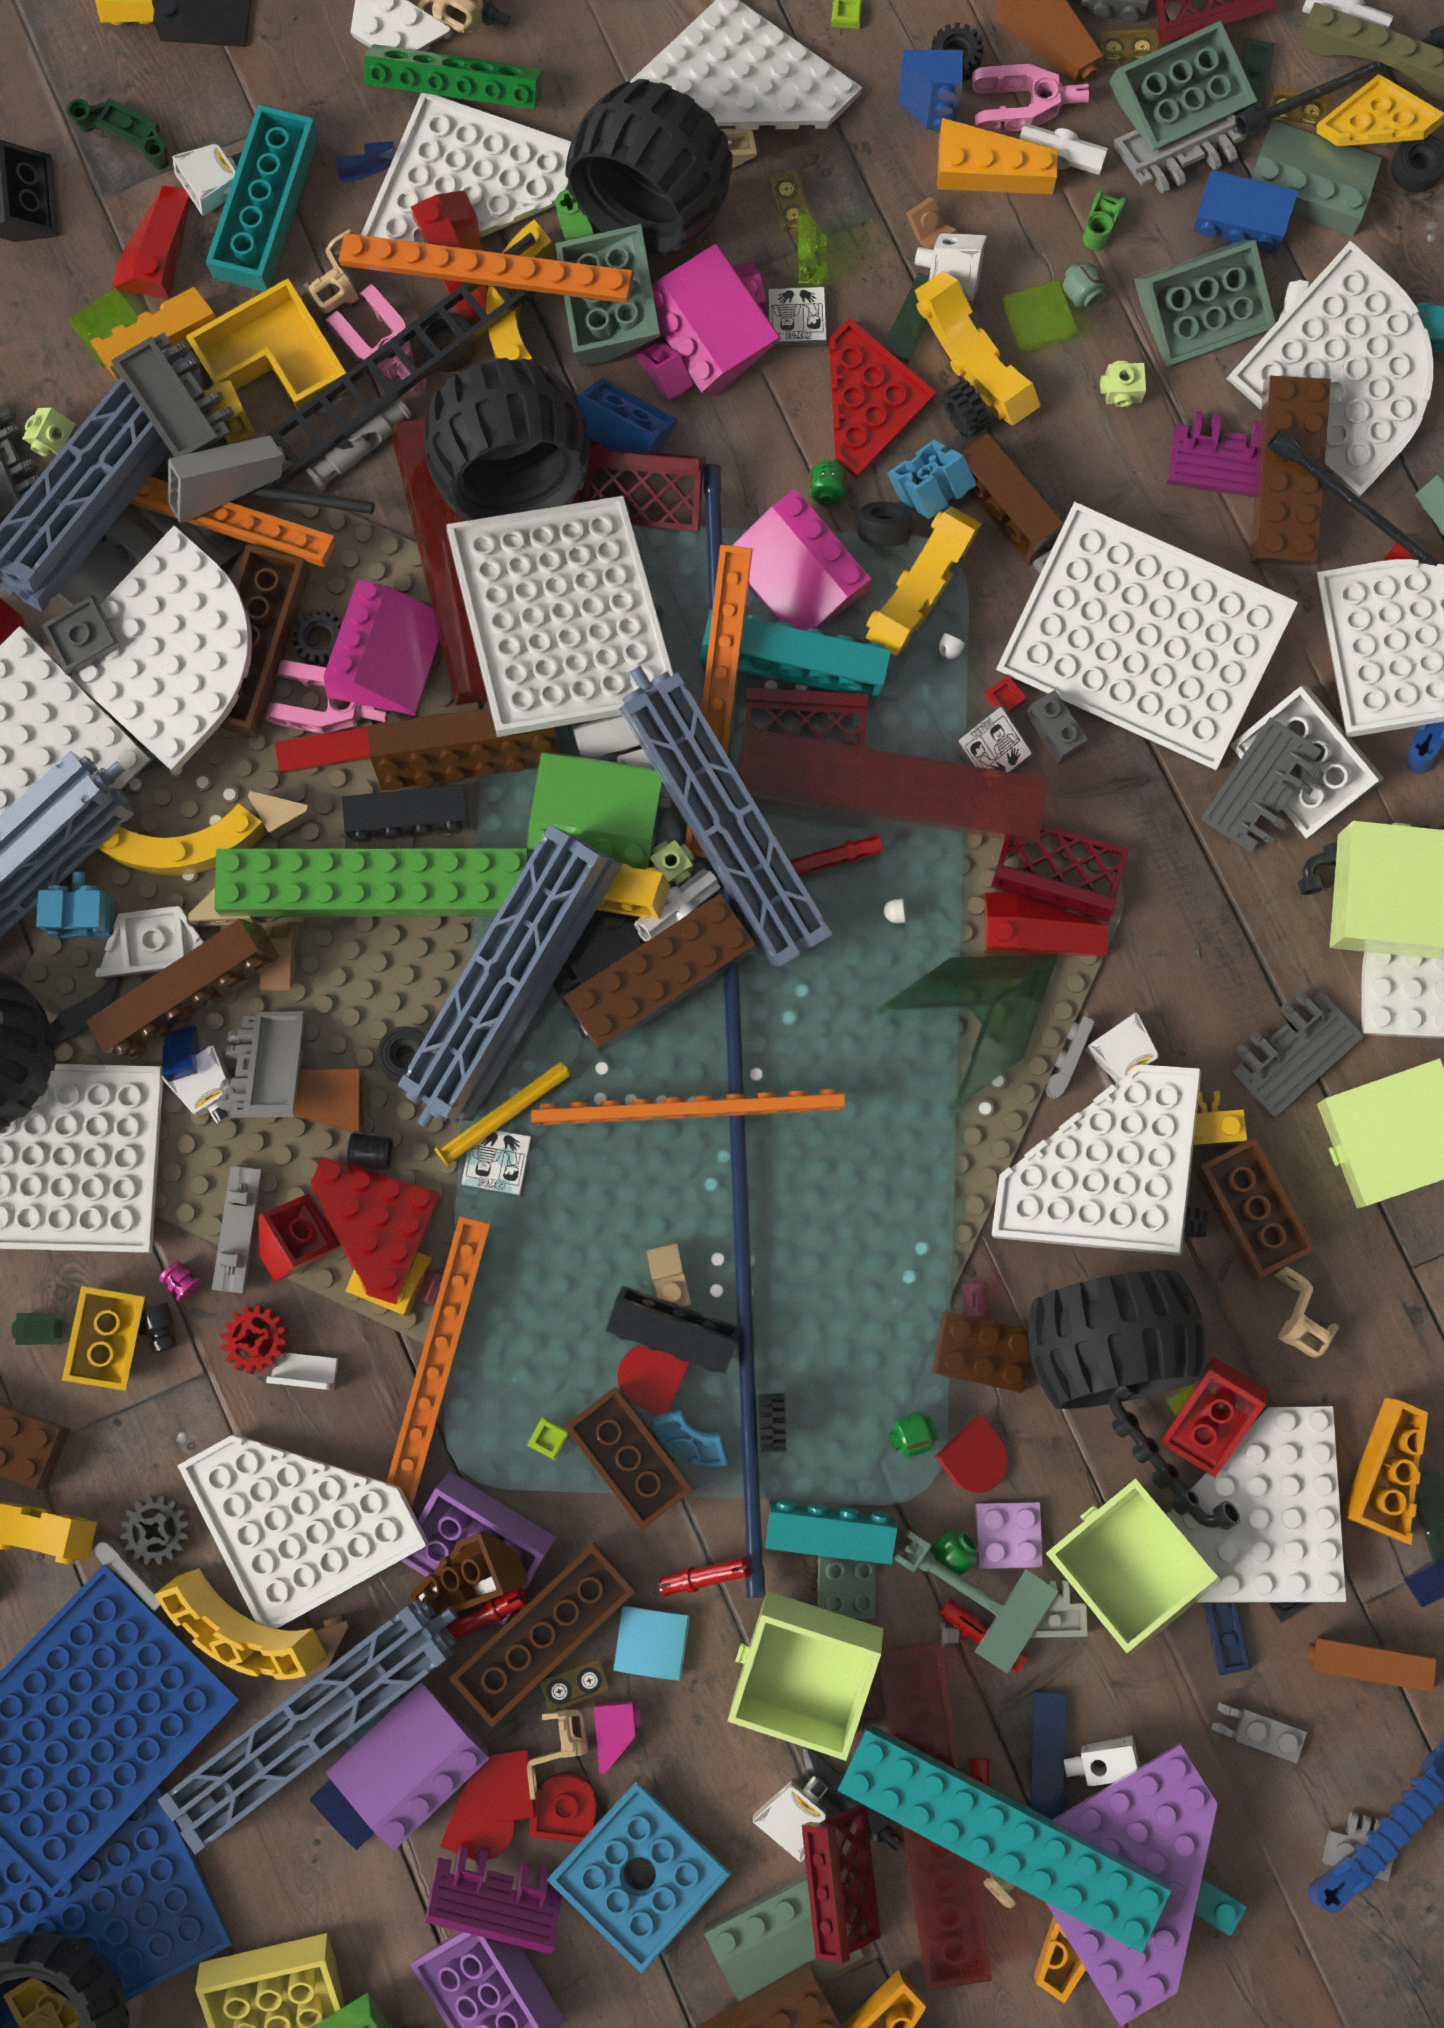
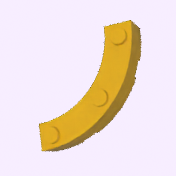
M535 219L526 225L503 251V253L531 232L536 243L520 256L548 260L555 258L552 241ZM490 285L486 300L487 315L504 303L503 299ZM505 288L511 297L520 291V289ZM521 305L488 329L496 359L521 360L523 358L533 361L519 334L518 323Z
M942 271L914 290L919 301L916 304L917 309L928 320L936 337L951 359L950 365L953 371L958 376L962 375L966 381L970 382V385L975 387V392L980 394L981 399L990 407L993 415L998 420L1003 419L1014 426L1041 407L1033 383L1019 373L1012 365L1006 368L998 359L1000 356L999 350L982 328L976 329L968 315L973 311L957 279Z
M950 506L944 512L939 511L931 524L934 531L909 572L907 570L903 571L896 583L898 589L879 612L874 610L866 624L870 629L865 638L871 642L882 644L884 649L891 650L890 653L897 656L909 643L913 631H917L933 609L954 575L950 568L954 562L958 563L960 558L965 556L982 523L953 506Z
M238 803L221 820L196 833L180 837L159 838L140 835L119 826L120 828L97 849L112 860L129 868L146 871L155 875H189L215 868L216 849H250L268 830L261 820Z
M0 1500V1549L11 1550L12 1546L30 1549L56 1556L55 1562L74 1565L75 1559L89 1560L97 1522L73 1515L52 1514V1510Z
M200 1568L176 1576L155 1593L156 1598L176 1626L182 1625L194 1637L191 1642L210 1657L236 1671L258 1677L260 1674L271 1675L276 1680L295 1679L307 1676L327 1657L313 1628L298 1631L278 1630L248 1619L233 1609L217 1594L204 1577Z

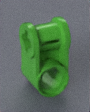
M568 189L561 191L556 197V208L563 241L594 235L589 218L579 210L576 200L570 195Z
M1098 189L1082 238L1087 248L1101 250L1107 245L1114 226L1119 220L1126 198L1117 199L1104 194L1102 189ZM1094 229L1100 230L1103 233H1097Z

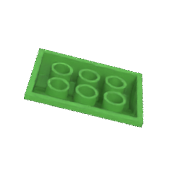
M542 751L529 821L527 850H535L538 843L544 839L543 835L550 824L577 836L620 864L644 869L649 868L651 863L650 857L653 855L652 850L655 843L662 790L661 779L653 768Z

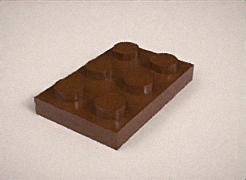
M943 1311L932 1374L1023 1393L1030 1357L1028 1329Z

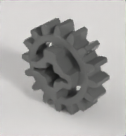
M154 1495L147 1496V1504L142 1500H137L135 1502L137 1510L128 1509L125 1512L130 1517V1520L121 1522L120 1525L127 1528V1533L120 1535V1539L129 1540V1544L124 1549L125 1551L132 1549L136 1551L133 1556L134 1560H139L144 1556V1565H150L155 1558L157 1565L165 1564V1556L169 1560L177 1558L175 1549L178 1551L186 1549L181 1541L182 1539L191 1538V1534L184 1532V1527L190 1526L191 1521H183L182 1517L187 1513V1510L177 1511L176 1508L179 1501L173 1500L167 1504L166 1495L160 1496L158 1502H156ZM153 1508L161 1509L155 1517L145 1514L146 1511ZM172 1520H174L175 1523V1533L172 1529ZM159 1524L158 1531L161 1534L153 1536L154 1529L151 1525ZM136 1527L139 1528V1534H140V1539H139V1540H138L137 1534H136ZM156 1543L167 1546L166 1549L159 1552L150 1551Z

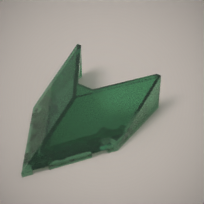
M1059 954L950 957L886 1002L876 1012L881 1016L888 1010L963 1007L971 1009L980 1021L981 1027L957 1097L946 1106L949 1111H952L1024 1057Z

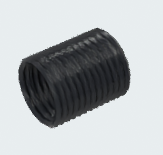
M354 1132L350 1135L347 1147V1164L349 1166L356 1165L357 1167L362 1166L378 1170L389 1169L393 1154V1139L391 1137L373 1136V1134L364 1135V1133L358 1134Z

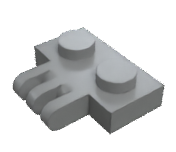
M1049 1581V1585L1057 1590L1056 1581ZM1069 1581L1061 1582L1062 1594L1055 1596L1030 1638L1088 1637L1086 1603H1070Z
M1350 1812L1345 1833L1329 1829L1322 1862L1335 1866L1344 1856L1352 1858L1356 1853L1354 1848L1356 1844L1364 1845L1368 1840L1366 1834L1370 1830L1371 1817L1363 1815L1360 1828H1358V1813ZM1379 1819L1374 1821L1372 1830L1374 1832L1381 1826ZM1393 1857L1385 1865L1387 1868L1384 1871H1380L1374 1878L1389 1882Z

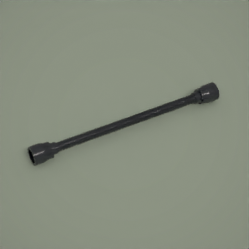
M1443 24L1430 31L1431 35L1421 42L1444 50ZM1375 61L1269 108L1260 109L1259 106L1236 115L1235 125L1237 131L1242 137L1252 135L1267 128L1266 123L1270 122L1272 118L1285 114L1391 66Z
M1284 428L1279 429L1270 439L1267 448L1286 463L1289 460L1293 463H1299V466L1305 468L1306 471L1308 470V473L1314 475V478L1317 477V480L1322 482L1323 485L1337 494L1343 501H1346L1352 508H1355L1358 513L1364 515L1365 518L1367 517V520H1370L1387 536H1390L1396 543H1399L1400 546L1402 545L1405 550H1408L1420 562L1433 566L1443 564L1423 549V547H1420L1417 542L1411 540L1408 535L1394 526L1388 519H1385L1379 512H1376L1373 507L1367 505L1366 502L1364 503V500L1350 491L1344 484H1341L1334 476L1332 477L1329 472H1326L1320 465H1317L1314 460L1308 458L1304 450L1300 448L1301 442Z

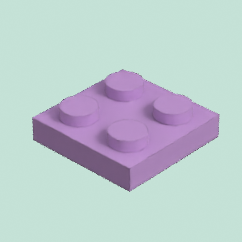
M1040 1502L975 1503L979 1569L1043 1567Z

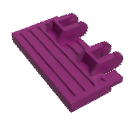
M1202 411L1195 412L1191 439L1187 438L1189 426L1176 424L1166 484L1255 497L1260 420H1254L1249 448L1246 447V434L1222 431L1220 443H1218L1221 414H1214L1211 419L1210 437L1200 435L1204 418Z
M461 1844L459 1847L453 1874L450 1873L452 1860L438 1857L435 1874L432 1879L425 1923L552 1954L556 1944L562 1895L553 1886H549L547 1890L549 1867L542 1865L537 1874L535 1888L528 1886L530 1862L523 1860L518 1871L516 1890H513L514 1876L487 1870L485 1882H483L488 1851L480 1849L475 1859L474 1872L465 1869L468 1857V1846Z

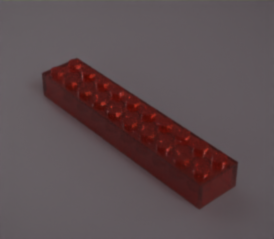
M744 727L737 766L738 775L753 797L1035 845L1039 840L1049 779L746 727Z
M935 1640L882 1648L878 1662V1671L888 1734L961 1772L940 1641ZM901 1825L923 1976L927 1990L993 1981L975 1864Z

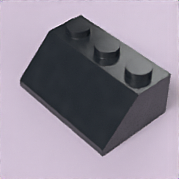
M0 139V238L12 242L56 237L58 235L51 155Z

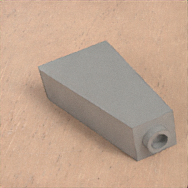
M271 435L169 458L168 504L179 523L187 522L281 478L282 464L285 463L283 449L277 446Z

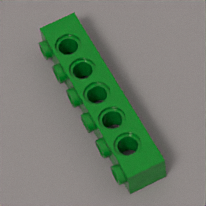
M372 44L364 55V85L534 110L541 99L543 72L541 68Z

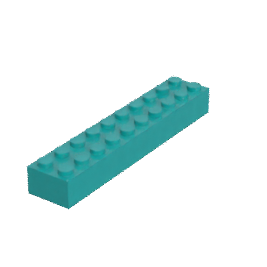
M871 1724L867 1727L837 1790L1142 1954L1171 1893L1169 1881Z

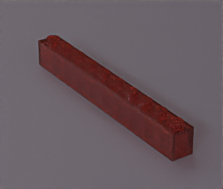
M426 419L395 422L391 438L455 706L488 701L447 534V524L457 523L458 516L443 499L428 469L424 448Z

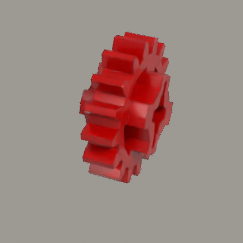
M256 1305L253 1311L251 1307L245 1306L243 1307L244 1315L234 1312L232 1315L235 1321L233 1323L225 1322L224 1325L229 1329V1332L220 1335V1338L227 1340V1344L221 1347V1351L230 1352L225 1360L229 1363L236 1362L234 1369L239 1371L246 1369V1373L254 1374L257 1368L260 1373H267V1364L276 1368L278 1364L275 1358L277 1356L285 1358L286 1354L281 1349L282 1346L290 1345L289 1341L283 1340V1335L289 1333V1329L280 1327L284 1322V1318L279 1316L274 1318L276 1311L269 1308L265 1311L264 1307ZM258 1319L266 1321L271 1328H262V1324ZM255 1334L261 1336V1337H259V1339L255 1340V1342H254L255 1345L248 1344V1343H251L252 1340L256 1339V1335H255ZM240 1351H247L252 1361L244 1358Z

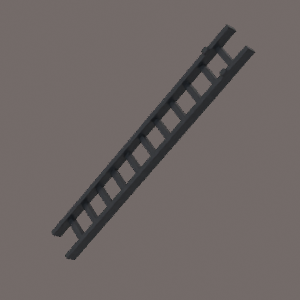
M530 232L503 254L520 256L536 243L534 236ZM467 282L462 284L265 435H271L276 445L283 449L285 459L287 461L290 459L293 463L292 466L282 472L281 478L274 481L279 488L285 486L523 302L532 299V296L537 292L520 290L511 297L504 287L492 286L504 303L487 315L471 294L482 284ZM462 299L467 301L481 319L480 322L465 333L447 312ZM440 316L457 336V339L442 351H439L423 331L424 328ZM415 335L420 338L434 356L418 369L400 348ZM393 352L410 372V375L395 387L391 385L377 367V364ZM368 371L374 374L387 391L386 394L371 405H369L353 384ZM346 388L363 408V411L348 423L343 420L329 402ZM321 407L327 410L340 427L339 430L324 441L321 440L306 420ZM299 424L316 444V447L301 459H298L282 438Z

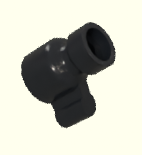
M168 1303L142 1310L138 1335H150L152 1337L150 1344L153 1354L178 1346L175 1336L169 1331L173 1325V1319Z

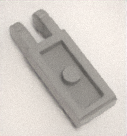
M1083 1016L1079 1023L1073 1021L1066 1037L1071 1040L1067 1051L1061 1049L1055 1063L1059 1071L1048 1079L1046 1089L1044 1090L1050 1099L1053 1098L1054 1100L1061 1097L1068 1086L1094 1024L1093 1020Z
M110 1537L96 1544L94 1555L97 1556L96 1558H99L103 1565H111L116 1574L134 1590L153 1612L162 1607L155 1593L162 1589L164 1585L140 1559H133L134 1553L132 1551H125L126 1545L123 1542L121 1543L117 1538Z
M1219 1702L1217 1710L1225 1715L1240 1719L1236 1730L1220 1722H1213L1212 1730L1232 1737L1233 1740L1298 1763L1307 1734L1306 1731L1244 1708L1240 1710Z

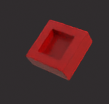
M1009 675L985 691L983 695L992 707L1001 704L1007 714L1027 699Z

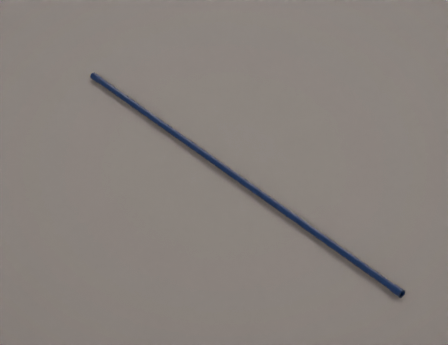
M711 463L706 464V468L703 470V490L706 503L709 607L713 610L720 545H722L720 505L721 467L718 464ZM729 744L728 758H729L730 761H731V756H730V744ZM720 880L721 895L737 917V907ZM738 962L724 971L728 1095L744 1094ZM745 1115L729 1116L737 1326L742 1328L738 1338L746 1557L751 1563L745 1569L752 1568L751 1577L746 1578V1598L765 1597V1571L762 1561Z

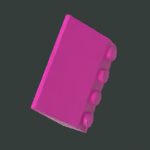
M715 243L659 279L652 286L659 329L671 348L680 354L687 372L701 393L718 396L781 339L719 244Z
M796 488L775 503L732 545L753 548L749 585L780 622L790 623L796 629L806 631L808 628L820 630L870 591V576Z
M358 579L323 676L326 696L328 698L416 716L447 616L387 585Z

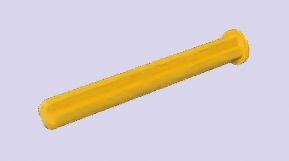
M559 1062L441 1149L436 1147L434 1150L448 1169L451 1168L450 1163L570 1077L569 1069L563 1062Z

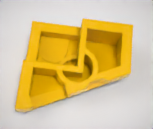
M30 1978L3 1995L20 2028L80 2027L79 2014L72 2002L39 1979Z

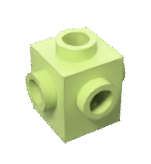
M1117 361L1113 364H1108L1105 375L1100 378V392L1106 395V404L1126 407L1132 403H1142L1146 393L1144 363Z
M38 408L35 415L28 419L25 425L26 432L22 439L30 443L31 450L41 456L57 455L70 440L69 436L75 423L53 408Z
M666 840L652 850L654 855L650 857L653 866L650 868L663 872L670 887L674 884L679 886L692 876L690 873L694 871L691 861L695 858L685 844L679 846L676 840L668 843ZM671 856L677 858V863L674 866H668L665 863Z

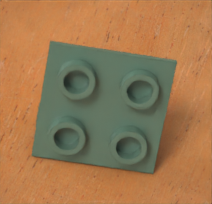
M818 1556V1607L853 1619H875L876 1563Z

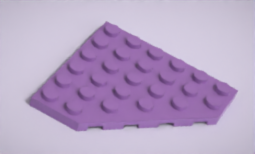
M1181 1742L1052 1819L1170 1882L1171 1893L1143 1954L1046 1902L1120 2027L1178 1992L1218 1803Z

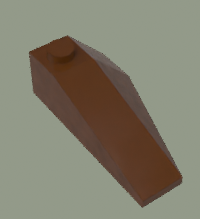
M482 1531L458 1541L454 1546V1550L439 1562V1567L420 1583L411 1593L410 1598L412 1603L419 1598L423 1603L427 1601L433 1607L437 1616H439L449 1607L456 1613L506 1594L529 1583L518 1552L486 1531Z

